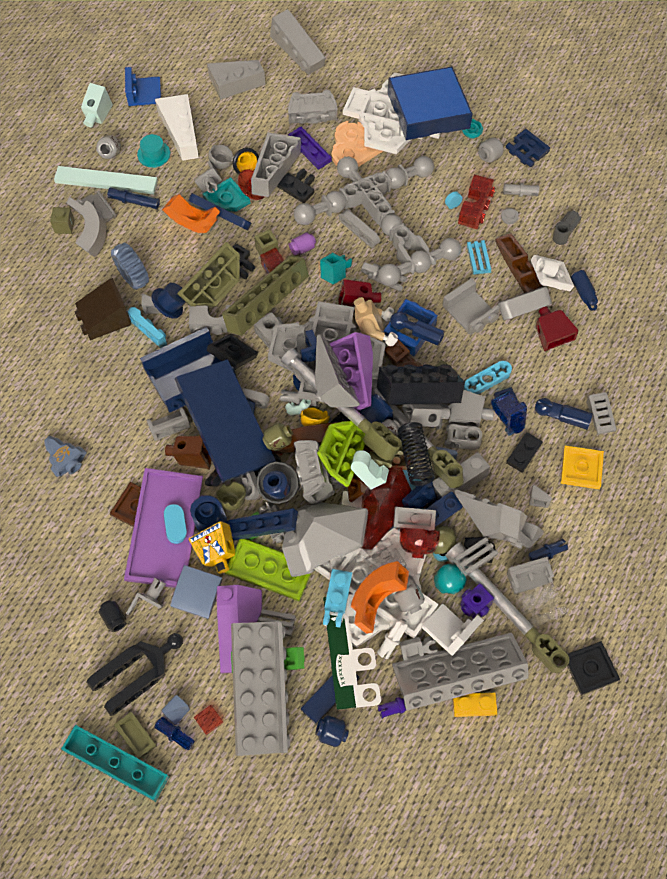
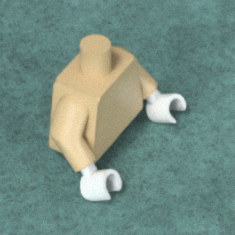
M364 298L356 299L354 301L355 320L361 333L381 342L384 340L389 346L395 345L398 341V336L393 332L386 336L383 327V319L389 322L394 309L388 307L385 311H382V309L375 307L372 300L365 302Z

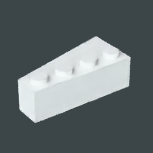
M188 94L155 99L158 114L167 128L182 161L199 158Z

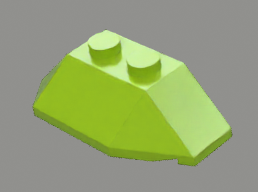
M351 420L330 424L317 452L325 470L346 487L350 485L354 475L351 469L354 454L357 451H363L365 446L363 441L365 433Z

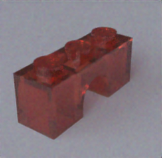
M474 174L469 187L468 198L474 199L476 202L464 201L459 213L458 224L478 230L479 225L484 223L486 217L484 211L489 210L491 203L489 198H493L496 187H493V179Z

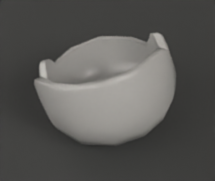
M213 145L208 154L209 160L217 169L228 168L232 164L234 157L229 147L224 145Z

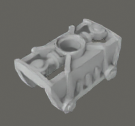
M324 90L323 93L310 94L293 92L288 106L289 124H315L330 120L337 121V103L331 91Z
M313 440L294 442L297 462L296 471L300 484L304 489L303 496L312 505L320 503L335 493L329 473L325 470L317 454L320 445Z

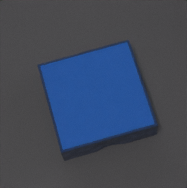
M452 66L388 78L387 93L393 109L398 115L405 140L471 128L473 113Z

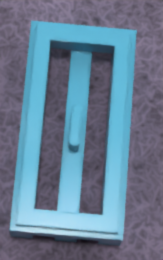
M482 240L481 243L474 241V244L467 242L473 275L491 273L485 240ZM479 247H481L486 269H484ZM472 248H475L480 270H477Z

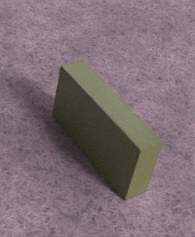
M132 712L114 724L139 760L157 747Z

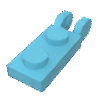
M136 307L129 308L127 312L131 323L160 348L166 346L165 333L161 329L157 330L151 320L143 318L139 309Z
M332 569L324 607V625H328L330 611L338 612L335 624L336 627H341L343 614H345L352 572Z

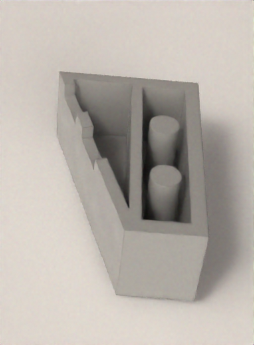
M259 60L207 64L209 78L220 100L266 85L265 73Z

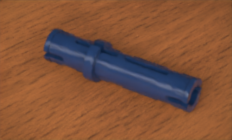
M112 187L108 189L107 196L109 199H116L125 204L132 203L156 210L159 208L160 199L135 194L126 189L118 190Z

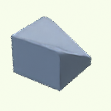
M175 695L162 709L165 717L176 725L190 708L180 697Z

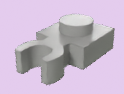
M429 636L422 642L419 637L400 642L403 661L424 656V653L438 652L435 645L430 646L436 643V640Z

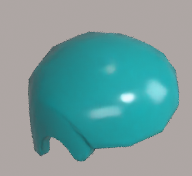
M456 564L443 565L436 571L434 576L435 587L443 594L450 593L454 595L464 589L467 582V577H465Z

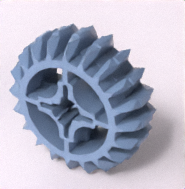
M124 242L111 250V257L117 270L130 287L137 290L149 283L146 268L130 245Z

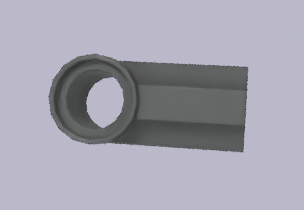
M574 210L568 211L561 222L556 224L553 234V241L556 244L564 245L568 242L569 236L581 221L578 212Z

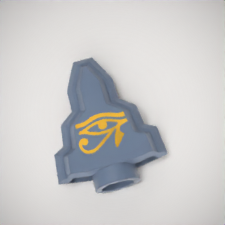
M52 436L44 439L46 450L50 454L51 470L56 477L62 476L67 472L74 474L81 468V461L87 454L80 446L75 447L71 443H63L60 439Z

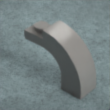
M70 197L66 203L73 210L81 214L85 220L84 230L75 243L96 257L102 249L106 238L105 220L102 214L88 200L83 203L79 199L75 201Z

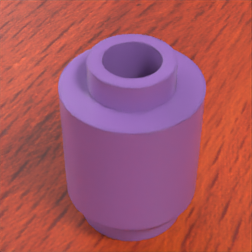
M306 232L292 239L288 245L294 256H300L315 248L316 240L312 234Z

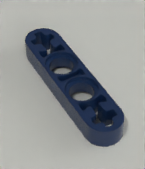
M191 193L188 199L189 202L205 210L216 207L220 211L217 216L247 231L252 224Z

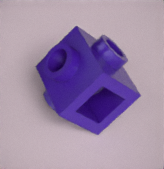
M479 583L473 590L469 588L462 594L460 606L466 616H471L474 619L478 615L482 618L490 611L489 607L492 605L494 597Z

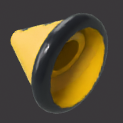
M252 148L240 149L234 155L232 161L236 173L240 175L246 171L254 173L259 155Z

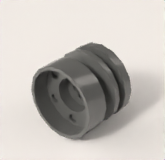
M273 462L261 469L257 476V488L259 494L265 500L280 504L289 501L297 494L300 488V481L297 471L292 465L286 462ZM271 471H281L290 480L291 490L282 499L271 498L264 491L263 479Z

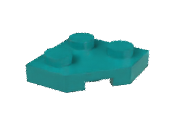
M231 177L218 184L216 191L213 188L214 193H209L208 191L202 193L205 200L227 211L237 212L251 204L249 197L241 191L240 187Z

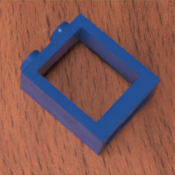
M407 299L397 311L408 314L432 326L437 324L438 315ZM390 322L384 330L386 336L390 332L395 333L398 336L397 339L407 347L410 355L414 357L425 342L423 339L418 338L416 341L393 328Z

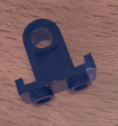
M506 392L492 399V408L506 426L505 432L508 436L523 431L527 415L525 403H519L511 392Z

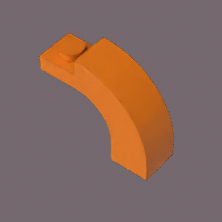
M180 194L171 197L162 209L176 223L197 233H207L217 221L216 216L220 213L216 207L206 211L199 210L190 205Z
M398 561L385 564L374 570L364 579L355 592L351 603V608L356 611L354 624L366 634L373 633L376 612L380 603L388 595L407 589L409 571Z

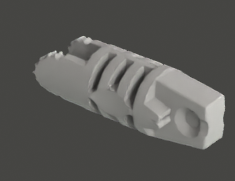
M364 262L361 272L367 274L368 278L381 283L378 278L381 266L375 263L371 265ZM402 275L399 281L406 282L407 277ZM400 284L388 286L399 292H401L403 289V287Z

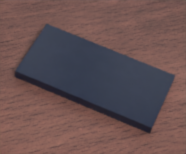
M228 360L175 377L174 380L222 483L276 462L271 450L263 442L264 435Z

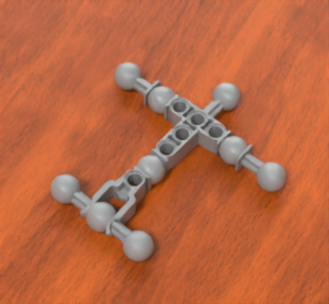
M350 156L343 157L337 164L338 173L344 178H350L352 183L347 184L344 188H339V191H331L326 196L323 194L321 202L311 206L308 203H301L294 210L295 221L300 225H309L314 221L315 216L320 213L326 212L330 217L332 213H339L344 208H353L362 204L373 220L382 228L383 233L390 236L389 240L393 241V246L397 250L396 258L402 263L398 266L385 264L380 268L378 278L385 286L396 285L401 276L406 273H424L429 270L431 265H436V261L441 258L454 260L461 253L460 242L454 238L444 239L438 249L429 252V248L423 238L419 235L415 236L405 226L402 219L395 215V211L391 209L390 203L383 196L386 192H390L391 189H399L403 185L407 186L408 178L417 175L421 178L430 176L434 170V163L427 156L418 157L415 159L413 166L406 169L399 164L398 168H390L386 172L382 171V173H375L365 178H362L357 172L358 163L354 158ZM406 250H416V252L409 256Z

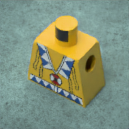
M220 521L188 538L203 565L209 567L216 566L219 574L229 570L226 560L235 556L229 524Z

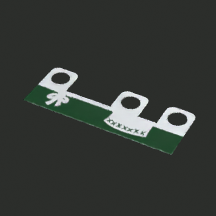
M354 594L348 595L341 627H336L335 624L338 612L330 611V621L327 625L337 710L375 706L381 702L380 689L377 684L357 685L356 671L374 669L376 660L372 648L353 650L348 615L356 614V611L351 608ZM323 597L325 607L326 597ZM361 653H368L371 656L372 660L369 665L363 666L358 662V656ZM367 688H372L376 692V698L372 702H368L363 698V691Z

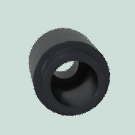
M108 600L101 604L98 613L108 629H111L112 632H117L126 626V617L116 601Z

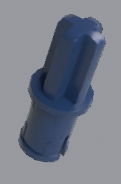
M563 538L549 545L544 544L542 548L528 554L529 560L534 561L544 557L552 559L554 555L567 551L568 545L559 547L566 543Z

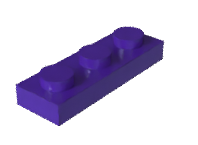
M302 126L288 134V136L301 138V153L318 170L332 162V157Z

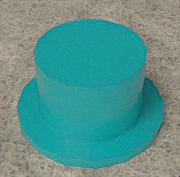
M150 134L141 139L137 157L142 165L156 168L167 163L171 152L160 136Z

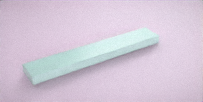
M58 166L54 177L55 183L102 189L112 187L118 190L126 189L129 192L154 194L158 182L157 177Z

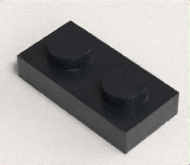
M526 432L506 464L523 473L543 444V441Z

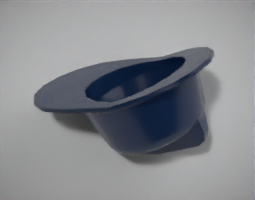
M201 495L191 504V516L199 533L220 521L228 524L223 507L217 498Z

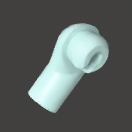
M303 399L296 406L293 402L287 403L285 406L286 413L291 416L299 415L302 410L310 406L311 401Z

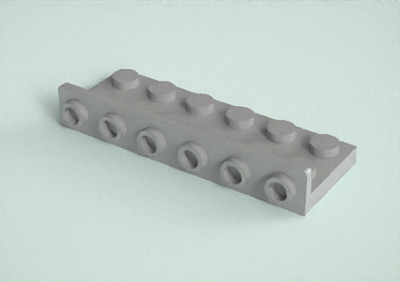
M282 621L232 623L236 756L288 753V748L290 747V737L287 734L289 715L286 712L288 692L285 690L287 671L284 669L286 649L283 647L285 627L282 626Z
M512 633L462 645L453 655L443 650L392 664L404 698L406 710L525 680L529 677L528 663Z

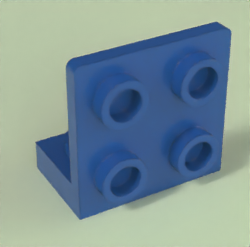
M125 67V94L128 106L156 104L155 99L161 98L160 77L137 78L136 74L132 72V67Z

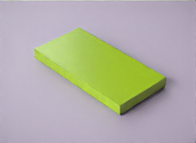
M240 539L235 548V556L231 557L228 564L229 570L225 572L226 575L299 602L311 575L310 573L292 577L283 552L248 539Z

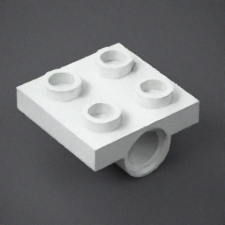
M538 255L532 257L531 262L540 284L559 290H572L574 285L564 262Z

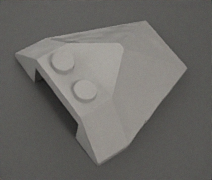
M455 490V495L484 537L508 541L512 546L522 549V546L530 548L542 536L544 531L539 526L526 522L528 516L522 511L501 503L497 505L484 498L482 500L473 494Z
M323 502L304 505L296 509L298 511L296 530L285 532L282 549L292 577L310 574L314 572V568L322 564L328 565L331 559L337 556L343 557L363 546L368 510L366 508Z

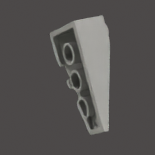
M321 334L317 335L315 385L318 391L316 393L318 399L322 403L326 402L330 407L359 406L360 403L353 387L349 386L345 380L347 376L338 365L339 360L331 345Z

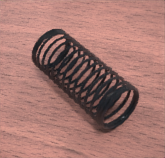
M418 422L406 423L398 429L399 439L403 442L401 447L409 481L414 486L426 485L435 479L433 467L431 466L432 463L430 462L431 459L429 458L430 455L428 454L429 451L427 450L428 447L426 446L427 443L425 442L426 439L424 438L425 435L423 434L424 431L422 430L423 426ZM414 426H419V427H420V429H418V428L410 429V430H407V431L404 432V433H401L403 430H405V429H407V428H409V427H414ZM416 434H420V435H418V436H416V437L406 438V437L414 436V435H416ZM415 438H421V439L416 440V441L407 442V441L412 440V439H415ZM421 442L417 445L408 446L412 443ZM416 446H422V447L417 448V449H411V448L416 447ZM417 450H423V451L418 452V453H412V452L417 451ZM418 454H424V455L419 456V457H413V456L418 455ZM419 458H425V459H422V460H419V461H414V460L419 459ZM430 475L433 476V477H431L430 479H427V480H423V481H413L414 479H422V478L429 477Z

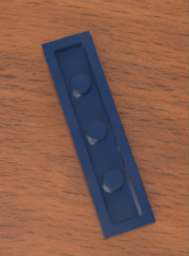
M293 508L231 519L227 522L230 525L234 541L296 530L298 511Z

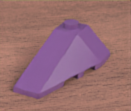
M354 332L329 344L339 360L338 365L347 376L345 380L349 386L353 387L360 405L354 408L359 411L371 406L373 351L370 336Z
M241 585L217 586L220 673H232L231 624L257 622L261 616L262 590Z

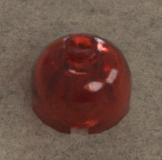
M415 528L399 529L400 545L405 552L412 553V558L424 559V555L432 554L439 545L440 531Z

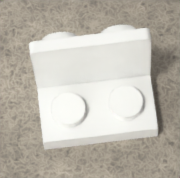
M442 604L421 627L447 652L453 655L484 620L477 615L472 621L468 618L464 623Z

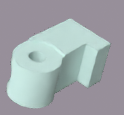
M355 452L351 464L352 471L370 489L386 483L389 469L385 465L379 467L371 459L368 452Z

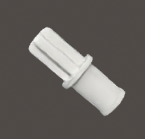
M397 620L390 632L385 635V640L377 651L382 658L386 654L385 659H389L396 645L400 644V638L407 628V624L403 620Z

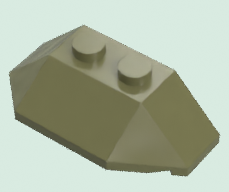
M226 242L177 294L189 306L216 307L240 281V254Z

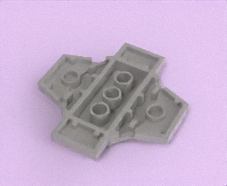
M318 301L315 316L309 318V321L304 325H299V323L275 325L268 352V360L287 369L281 363L282 357L292 348L301 354V349L307 348L305 331L313 329L315 336L321 334L328 343L358 332L356 326L352 323L354 307ZM370 337L373 351V380L378 379L379 367H382L386 343ZM316 360L304 362L315 372ZM293 368L287 369L292 371L301 382L298 398L321 402L316 395L318 391Z

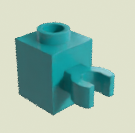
M335 253L320 260L321 278L333 285L346 278V268L352 266V259L346 260L345 255L338 256Z

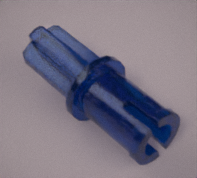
M164 717L158 719L154 726L156 730L166 735L170 742H176L185 750H190L195 743L192 738L181 731L180 726H175Z

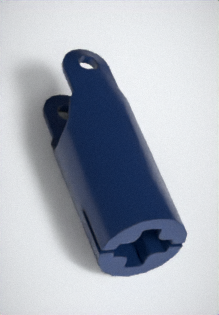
M577 271L571 276V280L580 298L587 304L589 310L595 311L598 303L595 289L586 271Z

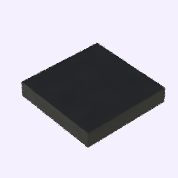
M232 334L209 344L206 350L221 361L228 360L234 370L256 359L258 355L257 351Z
M602 641L568 654L569 664L567 667L581 696L620 681V677Z

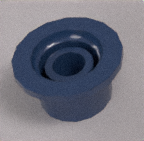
M170 282L164 288H157L153 291L151 295L152 302L164 316L177 319L182 315V306L186 302L177 294L182 287Z

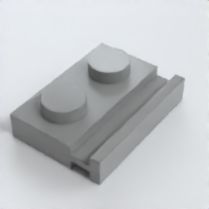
M100 191L81 200L83 203L88 200L102 214L105 223L112 218H116V213Z

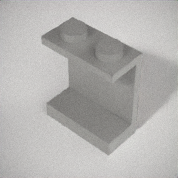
M472 278L444 296L443 307L470 336L475 332L479 333L489 322H495L499 317L500 310L498 305L491 308L475 292L476 282Z

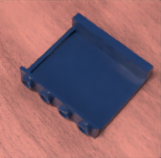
M207 327L140 358L144 371L169 413L186 405L174 380L176 376L222 362L206 351L208 345L213 343Z

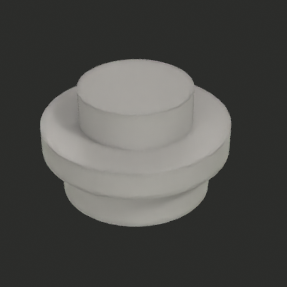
M507 208L501 213V219L509 225L514 224L519 217L518 212L512 208Z

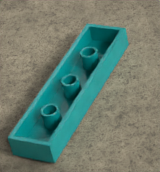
M77 725L74 726L61 748L65 753L154 802L157 801L170 778L162 771Z

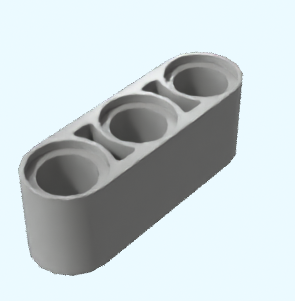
M547 286L498 302L503 320L511 319L552 304Z

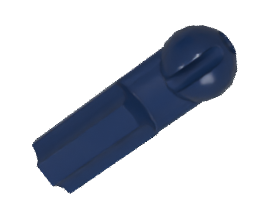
M396 312L390 318L392 327L397 330L407 328L412 330L413 336L437 346L443 340L444 330L420 320L415 323L409 321L407 315L403 312Z
M541 398L535 404V410L540 416H549L586 430L593 413L552 402L548 398Z

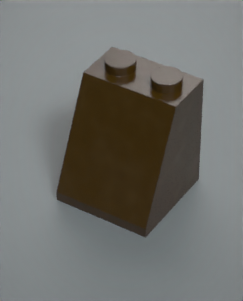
M113 278L107 280L75 303L77 310L74 312L77 320H82L83 324L80 327L84 336L88 334L90 340L131 325L125 305Z

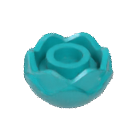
M472 119L471 128L462 131L466 137L475 139L482 134L483 126L481 122Z

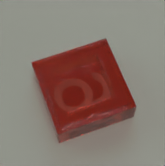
M212 705L194 716V719L206 736L224 723Z

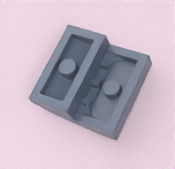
M184 565L170 606L209 619L216 602L217 586H221L223 581L222 577Z

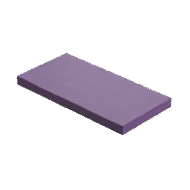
M145 468L124 581L151 585L154 578L160 580L159 583L161 581L166 583L165 587L176 588L184 565L189 566L192 545L188 538L194 536L195 523L191 516L190 508L194 500L200 497L203 476ZM172 504L179 505L183 509L186 524V538L178 544L171 543L167 539L164 523V510Z

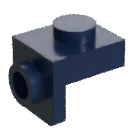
M313 329L305 331L307 348L301 349V360L303 362L316 360L317 336H315Z

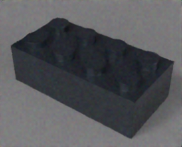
M428 364L423 366L405 365L404 367L387 365L386 367H379L376 388L388 405L461 403L465 382L447 364L440 366Z

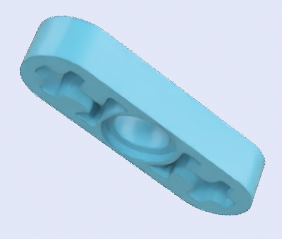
M499 361L468 378L465 381L464 390L475 394L484 392L510 377L512 371L511 364L507 361ZM500 368L507 369L506 373L504 371L499 372ZM489 375L493 380L485 382L482 377ZM469 385H476L475 390L473 388L469 389Z

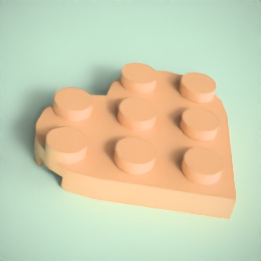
M345 121L336 127V144L333 146L332 161L336 166L340 159L350 156L357 161L359 167L383 152L364 146V127L360 122L356 124Z

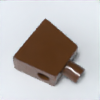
M177 436L174 445L167 444L165 447V455L174 456L179 465L210 470L212 460L201 436Z

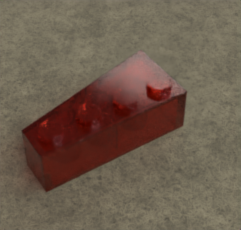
M388 468L389 472L386 483L375 487L371 495L366 496L363 501V508L368 510L361 549L372 550L393 526L395 507H403L402 499L412 491L402 468Z

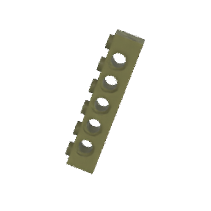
M290 255L225 310L222 316L227 331L242 336L308 278L305 259Z

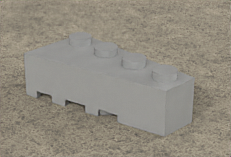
M288 9L272 18L270 37L300 66L302 71L310 75L324 66L326 57Z
M267 133L251 178L253 195L265 197L271 195L300 155L301 138Z

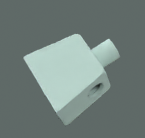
M92 83L88 86L81 106L85 115L83 123L87 127L92 128L95 122L102 124L113 105L105 87Z

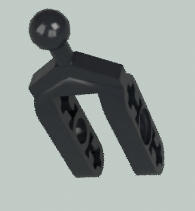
M178 633L170 634L167 643L160 648L140 641L136 645L127 648L91 675L86 683L92 691H97L143 655L148 658L154 667L112 697L104 705L108 714L113 716L166 675L164 654L171 649H179L183 644V638Z

